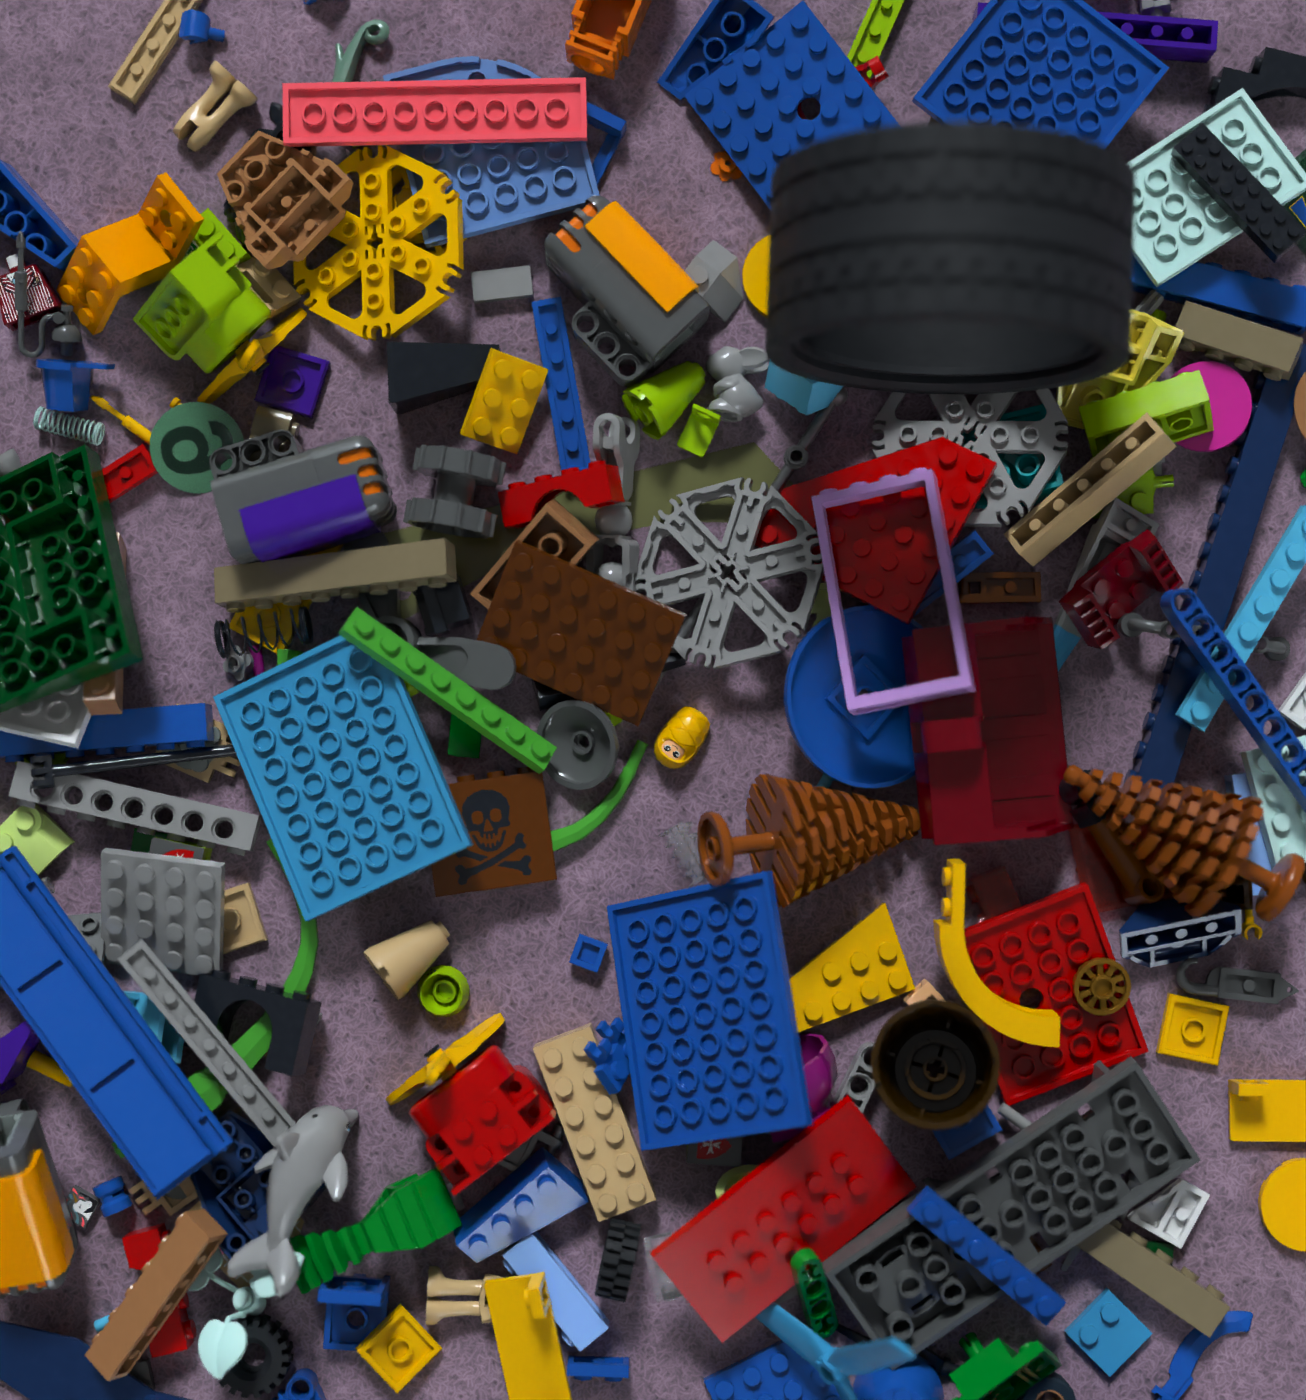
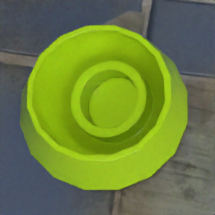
M439 965L430 968L422 975L418 982L417 996L426 1012L435 1017L446 1018L456 1015L465 1007L469 999L470 988L467 979L461 971L452 966Z

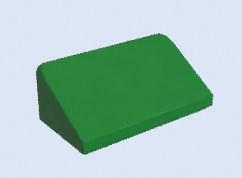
M452 713L448 756L480 758L482 734Z

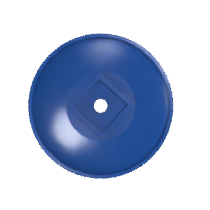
M868 605L843 609L857 696L862 689H865L870 694L905 687L906 678L901 638L912 636L911 630L923 627L913 619L907 625ZM832 615L827 616L813 626L803 637L788 665L784 685V706L791 734L809 762L820 772L839 783L859 788H882L908 780L915 775L909 707L904 705L859 715H852L847 710Z

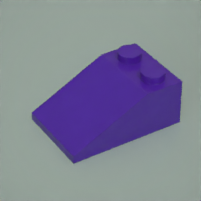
M27 1020L0 1038L1 1095L17 1085L14 1079L23 1074L28 1059L40 1042V1038Z

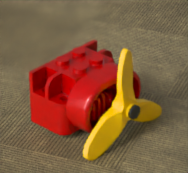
M501 1013L491 1016L465 1036L453 1042L444 1051L439 1048L438 1044L423 1055L425 1058L428 1056L426 1059L428 1063L385 1099L392 1106L415 1093L423 1086H432L441 1078L442 1082L410 1108L409 1115L427 1138L426 1149L436 1162V1168L439 1171L442 1170L452 1183L451 1193L454 1196L553 1121L557 1112L552 1099L531 1071L521 1065L513 1066L497 1045L489 1046L461 1068L456 1069L455 1066L474 1052L482 1042L504 1023L505 1018Z

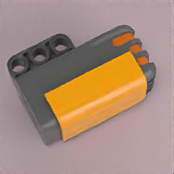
M593 195L587 198L586 205L582 210L579 208L575 209L569 222L563 220L559 224V231L555 235L550 232L546 237L544 243L546 265L584 305L573 316V336L619 385L623 387L632 386L638 383L648 372L651 374L655 372L707 322L710 305L698 294L699 286L617 201L610 202L600 195ZM588 321L593 324L594 328L590 332L585 333L581 332L577 326L581 322ZM603 343H610L614 346L615 350L610 354H602L598 347ZM628 364L633 366L636 371L631 376H624L619 372L620 367Z
M24 1098L0 1102V1299H3L11 1294L15 1297L21 1296L26 1292L34 1294L48 1288L51 1291L58 1289L67 1277L66 1274L69 1271L78 1246V1236L38 1112L30 1110Z

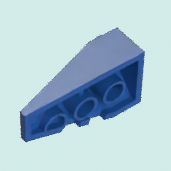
M712 0L657 83L679 100H683L685 98L684 95L723 64L727 65L733 60L732 57L745 46L749 49L756 44L775 16L755 0Z

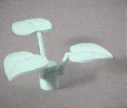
M218 1247L188 1290H201L211 1279L234 1293L233 1305L238 1310V1313L227 1316L224 1322L219 1320L209 1321L203 1328L198 1341V1351L204 1367L212 1376L221 1380L240 1360L247 1347V1333L240 1323L232 1321L238 1318L245 1319L247 1314L252 1316L261 1314L266 1307V1298L273 1297L276 1294L274 1280L268 1269L250 1271L254 1276L249 1280L251 1288L246 1286L237 1288L216 1276L214 1272L223 1263L222 1252ZM295 1252L301 1267L305 1256Z

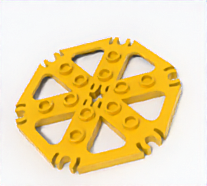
M378 145V154L375 158L372 157V150L364 147L363 151L361 149L356 150L337 165L346 175L352 171L358 172L360 179V217L346 210L345 217L328 234L346 244V246L313 270L308 269L306 257L299 262L293 261L294 286L297 287V293L304 295L310 291L309 298L303 302L305 306L310 307L308 310L366 340L370 339L376 341V332L380 328L382 329L383 338L391 339V336L396 338L448 300L450 297L441 293V290L454 293L455 289L448 286L447 280L450 276L457 278L462 276L452 266H457L464 270L462 200L459 198L460 194L455 190L445 194L446 188L452 184V181L444 173L387 145V149L382 145ZM394 166H401L420 175L423 179V186L417 193L393 210L392 168ZM442 215L446 217L447 250L444 254L436 256L408 242ZM378 236V238L383 240V243L379 244L376 249L372 247V242H376ZM394 269L423 283L426 288L424 297L401 314H395ZM362 276L361 315L352 319L332 309L329 305V300Z

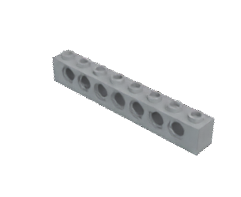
M17 761L8 797L17 798L16 805L35 808L36 803L48 805L47 812L65 815L66 810L78 812L76 817L78 819L95 822L96 816L108 819L107 825L125 829L126 823L137 825V832L155 836L156 830L168 832L167 839L185 842L186 837L198 839V846L215 849L216 844L228 846L226 852L242 856L245 855L246 850L254 851L262 816L79 774L54 777L55 787L52 788V792L48 797L43 798L39 793V789H32V782L44 780V777H31L32 769L43 768V766H32L30 763ZM78 787L83 793L82 800L78 804H72L69 800V793L72 789ZM109 794L113 799V805L108 811H102L99 807V800L103 795ZM135 801H139L143 806V812L137 818H133L129 814V806ZM164 808H170L173 812V819L167 825L161 824L158 818L160 811ZM198 814L203 819V826L199 831L193 832L188 826V821L193 815ZM229 821L233 826V833L230 837L223 839L218 833V827L222 822Z

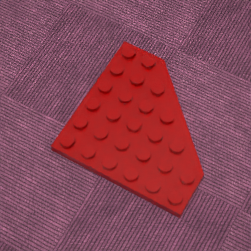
M940 437L783 488L780 495L817 532L812 496L820 495L822 490L830 488L843 490L849 488L850 484L861 481L867 482V484L878 482L880 477L886 475L904 476L916 468L932 469L938 480L951 550L996 470L997 463L953 441ZM926 486L826 508L839 590L909 625L940 570ZM770 509L762 521L755 547L759 549L796 539L797 530L778 510ZM820 545L812 549V554H821ZM823 574L821 581L826 583L825 574Z

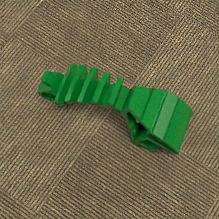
M434 1168L419 1176L415 1173L388 1185L359 1223L346 1226L336 1232L327 1230L322 1233V1236L312 1232L305 1237L300 1234L292 1238L290 1237L289 1242L293 1250L305 1256L300 1267V1274L296 1280L301 1293L306 1294L310 1289L317 1288L321 1285V1280L325 1283L333 1279L334 1268L338 1274L347 1271L348 1261L350 1260L356 1265L362 1262L363 1255L370 1252L382 1253L423 1248L461 1226L462 1222L441 1172Z

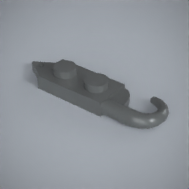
M1188 958L1182 961L1176 971V980L1179 986L1185 992L1195 995L1279 1004V1000L1299 992L1297 988L1284 980L1280 973L1221 966L1214 967L1209 971L1205 983L1190 982L1186 978L1185 972L1188 966L1199 962L1197 958Z

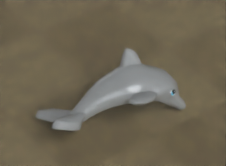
M323 1105L311 1109L298 1120L289 1132L279 1136L275 1141L276 1148L274 1147L267 1152L254 1166L256 1174L271 1168L266 1208L268 1232L250 1241L232 1256L227 1264L229 1277H236L249 1271L268 1269L274 1280L275 1294L279 1297L288 1293L294 1286L300 1274V1264L289 1242V1238L304 1207L323 1182L333 1202L341 1199L348 1184V1166L342 1150L350 1128L357 1121L358 1111L356 1109L342 1110L331 1105Z

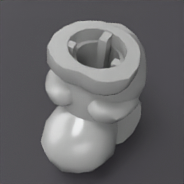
M724 346L708 357L705 363L707 372L718 381L713 387L715 399L710 403L708 410L721 416L720 421H741L744 417L750 416L763 406L762 397L757 393L755 387L745 379L744 375L760 374L768 370L769 365L767 362L769 359L766 356L765 350L758 347H746L739 350L735 347Z

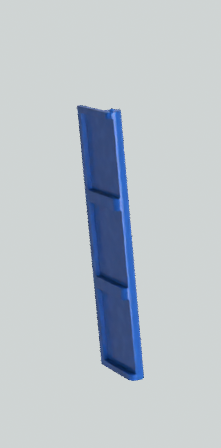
M17 846L5 850L0 854V985L158 1200L219 1153L226 1152L227 1147L234 1141Z

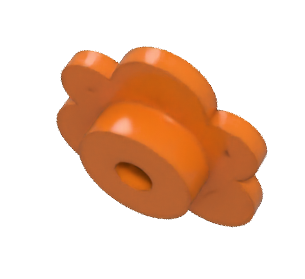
M725 150L724 152L715 153V161L710 166V170L714 175H720V179L724 182L730 178L737 180L742 176V172Z

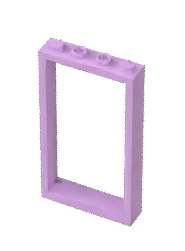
M916 468L911 470L908 475L899 477L897 475H886L880 477L878 482L869 484L864 481L850 484L847 489L837 490L830 488L822 490L820 495L812 496L847 710L852 715H859L976 691L938 480L933 470ZM926 486L960 675L857 696L826 508Z

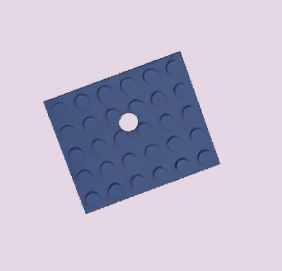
M804 0L765 30L758 42L748 49L745 46L732 57L733 60L727 65L723 64L684 95L685 99L770 210L773 172L777 165L791 153L832 136L869 128L899 125ZM813 98L820 103V113L813 120L802 119L797 113L798 105L804 99Z

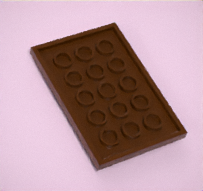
M517 540L477 640L501 645L510 650L515 657L517 673L580 701L594 704L602 711L639 726L687 614Z

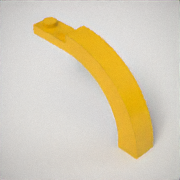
M947 858V867L942 868L941 875L942 885L946 886V898L941 900V914L945 919H933L936 950L949 982L969 1008L997 1031L1028 1044L1059 1047L1060 1016L1053 1009H1033L1011 1003L986 987L975 972L966 949L964 936L965 863L959 858Z

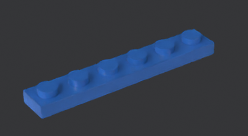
M561 297L533 301L531 303L542 365L548 369L545 381L561 471L578 467L579 471L587 469L588 463L591 462Z
M928 1185L906 1208L913 1217L1045 1326L1049 1324L1067 1303L1062 1296Z

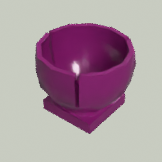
M799 1033L812 1122H814L833 1107L834 1100L831 1092L838 1076L836 1060L823 1035ZM808 1126L770 1131L773 1143L794 1138Z

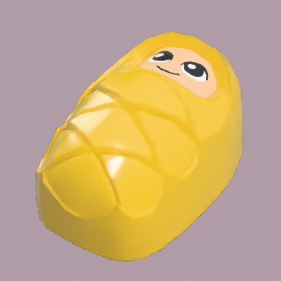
M685 706L680 708L667 721L656 737L653 745L656 759L670 769L686 766L695 757L709 733L710 722L708 718L692 707Z

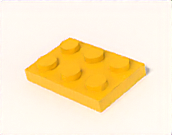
M490 348L460 434L518 454L548 369Z

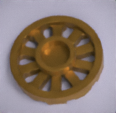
M1097 957L1086 961L1078 968L1077 973L1073 977L1074 997L1078 1004L1091 1014H1112L1121 1009L1130 996L1131 981L1127 971L1122 965L1110 958ZM1103 964H1108L1106 971L1103 973ZM1096 965V975L1090 970V967ZM1115 969H1118L1119 974L1112 976ZM1086 973L1091 980L1081 979V977ZM1122 980L1125 982L1123 986L1115 985V983ZM1080 985L1088 987L1082 991H1079ZM1118 992L1122 996L1120 999H1117L1113 994ZM1091 995L1088 1001L1084 1003L1083 998ZM1099 999V1007L1094 1009V1005ZM1107 999L1112 1002V1007L1108 1008L1106 1006Z

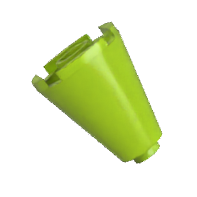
M685 361L627 387L623 391L622 401L630 417L636 421L639 419L645 425L641 430L652 439L659 440L669 431L705 385L704 377L706 375L698 363Z

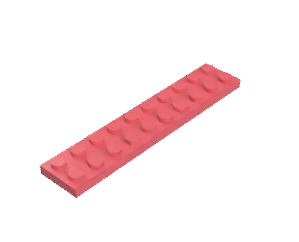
M586 77L282 83L283 144L289 147L587 141Z

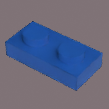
M569 1355L567 1376H574V1379L579 1381H588L592 1377H604L606 1381L619 1382L623 1378H629V1357Z

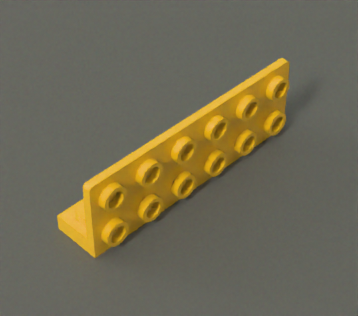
M1228 1079L1229 1139L1231 1141L1306 1142V1080Z
M545 1272L486 1280L484 1288L509 1400H572Z

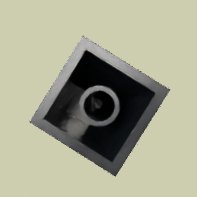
M387 342L389 404L396 414H404L475 390L490 348L501 351L499 344Z

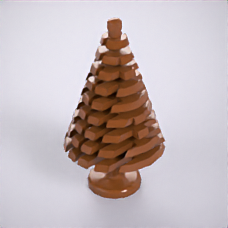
M1070 765L1064 772V780L1080 787L1078 795L1084 802H1087L1093 794L1097 795L1094 798L1092 810L1098 817L1105 813L1110 804L1113 805L1108 809L1105 818L1106 825L1112 831H1115L1120 826L1119 832L1121 835L1118 838L1125 846L1130 845L1132 842L1136 844L1131 848L1132 853L1138 860L1145 859L1146 868L1154 875L1158 874L1157 879L1174 893L1172 896L1179 903H1187L1184 908L1192 917H1201L1210 910L1223 895L1217 891L1230 885L1236 875L1261 887L1256 900L1255 911L1257 916L1265 922H1270L1276 918L1294 895L1304 871L1305 860L1302 856L1296 853L1287 854L1276 863L1271 871L1247 859L1252 845L1248 843L1255 840L1260 828L1254 824L1262 820L1264 808L1259 807L1263 803L1260 798L1250 796L1238 800L1242 795L1235 793L1223 795L1214 790L1202 792V788L1188 786L1183 789L1182 784L1173 782L1166 784L1160 789L1158 787L1163 784V781L1150 779L1142 786L1143 782L1140 781L1142 777L1134 775L1127 778L1123 787L1117 790L1121 786L1123 773L1111 772L1105 781L1101 783L1099 781L1104 773V770L1093 768L1087 774L1076 765Z
M760 774L754 779L757 784H751L749 790L751 798H747L746 811L751 819H746L747 835L731 837L728 825L723 817L711 811L701 815L698 823L697 840L701 866L705 877L711 885L718 887L728 883L733 873L734 856L749 854L754 874L772 871L778 908L781 906L785 908L796 900L811 894L810 891L818 890L824 887L826 883L833 882L844 874L857 869L863 863L866 864L872 861L876 854L879 857L886 853L890 847L892 849L901 842L914 838L919 834L918 830H920L921 824L920 815L915 807L902 805L900 807L895 802H883L855 793L850 795L844 791L812 786L806 782L778 778L770 774Z

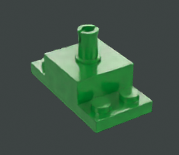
M970 1332L965 1335L969 1342L963 1337L959 1340V1345L963 1348L969 1360L949 1374L962 1396L951 1400H1017L1029 1388L1060 1368L1062 1364L1056 1355L1038 1340L1024 1344L1017 1353L999 1338L984 1348L976 1333Z

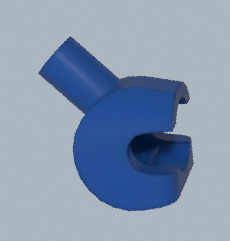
M187 10L183 12L181 17L179 37L183 40H190V44L208 42V39L224 42L225 30L210 27L211 20L205 13L198 10Z

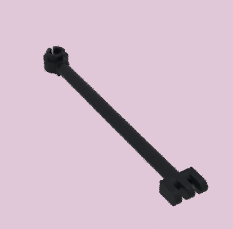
M229 744L53 765L52 755L36 756L30 758V765H43V768L32 769L31 777H44V780L33 781L32 789L54 788V777L237 756L233 745Z

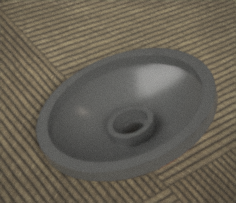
M578 699L559 702L548 709L543 715L537 729V734L557 747L545 769L546 772L556 782L570 789H589L604 782L615 768L619 751L617 734L608 716L596 705ZM585 737L588 738L589 745L585 742Z

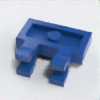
M618 1017L614 1018L610 1026L606 1021H600L596 1031L602 1037L601 1042L597 1047L594 1041H589L584 1048L587 1056L596 1063L597 1066L593 1072L609 1095L619 1093L630 1074L624 1024Z

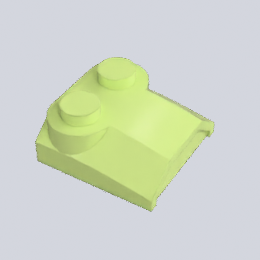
M37 803L35 808L20 806L0 825V854L13 846H17L38 876L65 849L75 842Z

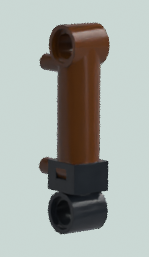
M1083 770V772H1085V773H1087V774L1091 771V770ZM1063 778L1059 784V794L1065 803L1077 805L1070 810V813L1080 829L1087 827L1122 884L1121 894L1123 899L1131 906H1141L1160 900L1165 889L1164 884L1157 879L1158 874L1154 875L1146 868L1145 861L1142 859L1138 860L1132 853L1133 843L1125 846L1118 838L1121 835L1119 832L1120 826L1115 831H1112L1106 825L1105 818L1108 809L1113 805L1110 804L1105 813L1098 817L1092 810L1093 801L1097 795L1093 794L1087 802H1084L1078 795L1080 787L1071 785Z

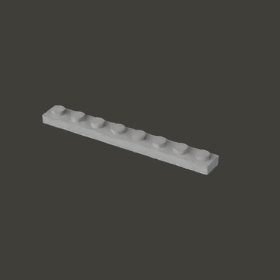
M141 939L117 958L118 962L276 1148V1139L282 1134L289 1132L296 1124L295 1121L143 939Z

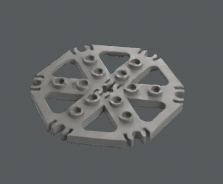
M1049 388L1035 390L1047 411L1045 418L1040 421H999L1018 392L978 394L971 406L964 394H928L942 421H902L895 416V411L907 393L892 392L874 419L876 425L873 426V432L883 433L884 438L879 441H872V446L875 449L881 450H872L876 458L944 437L953 442L957 440V444L996 462L997 468L983 491L988 505L981 512H972L964 527H1002L997 519V515H1001L1003 523L1008 525L1010 521L1006 514L1009 510H1016L1020 517L1024 516L1023 507L1020 503L1027 507L1029 513L1066 456L1067 450L1065 449H1068V442H1060L1056 437L1059 434H1068V426H1066L1068 421ZM975 429L974 435L977 440L975 442L970 440L964 445V436L962 434L964 432L969 434ZM997 454H1043L1045 462L1027 488L1020 489L1014 485Z
M741 477L678 494L676 496L682 501V506L671 498L669 502L674 506L673 513L666 515L661 509L658 511L659 516L665 521L664 524L659 522L655 516L653 517L638 564L637 573L634 577L635 584H637L635 585L636 592L646 591V597L667 606L704 596L692 637L683 639L678 634L673 648L686 661H688L690 653L689 662L692 664H696L697 658L700 655H705L706 661L704 666L709 669L713 666V669L716 670L783 653L776 646L775 642L777 641L783 648H790L788 643L785 642V635L792 632L798 638L802 636L800 631L794 626L795 623L806 631L824 574L823 563L813 565L814 562H822L821 554H812V549L820 545L819 538H812L818 536V533L772 485H770V491L768 492L767 483L762 482L761 488L753 492L751 490L753 486L751 478H747L745 481ZM731 497L735 502L721 543L696 517L695 511L698 505ZM770 509L778 510L797 530L796 539L753 550L764 514ZM668 536L674 537L699 563L698 565L656 575L653 570L661 542ZM719 562L729 569L736 568L733 573L740 582L739 584L728 577L724 580L722 579L725 574L722 571V567L718 564ZM803 572L807 575L808 581L800 607L795 612L785 611L759 583L784 575ZM744 573L748 578L744 579L741 574ZM729 585L734 589L733 592L728 588ZM737 603L764 632L765 638L763 643L758 646L729 652L724 647V641Z

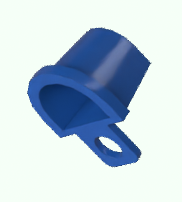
M36 359V367L41 368L46 409L70 412L88 410L91 369H115V364L66 359Z

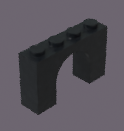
M213 969L212 975L200 974L194 1002L227 1041L232 1020L238 1008L249 1000L254 1001L265 1009L272 1024V1037L264 1069L288 1076L306 1074L321 1001L311 999L312 994L304 991L294 990L293 994L284 992L285 987L272 983H267L266 986L258 985V979L240 976L239 979L232 978L231 972L226 970L219 971ZM186 1042L184 1043V1046L190 1047Z

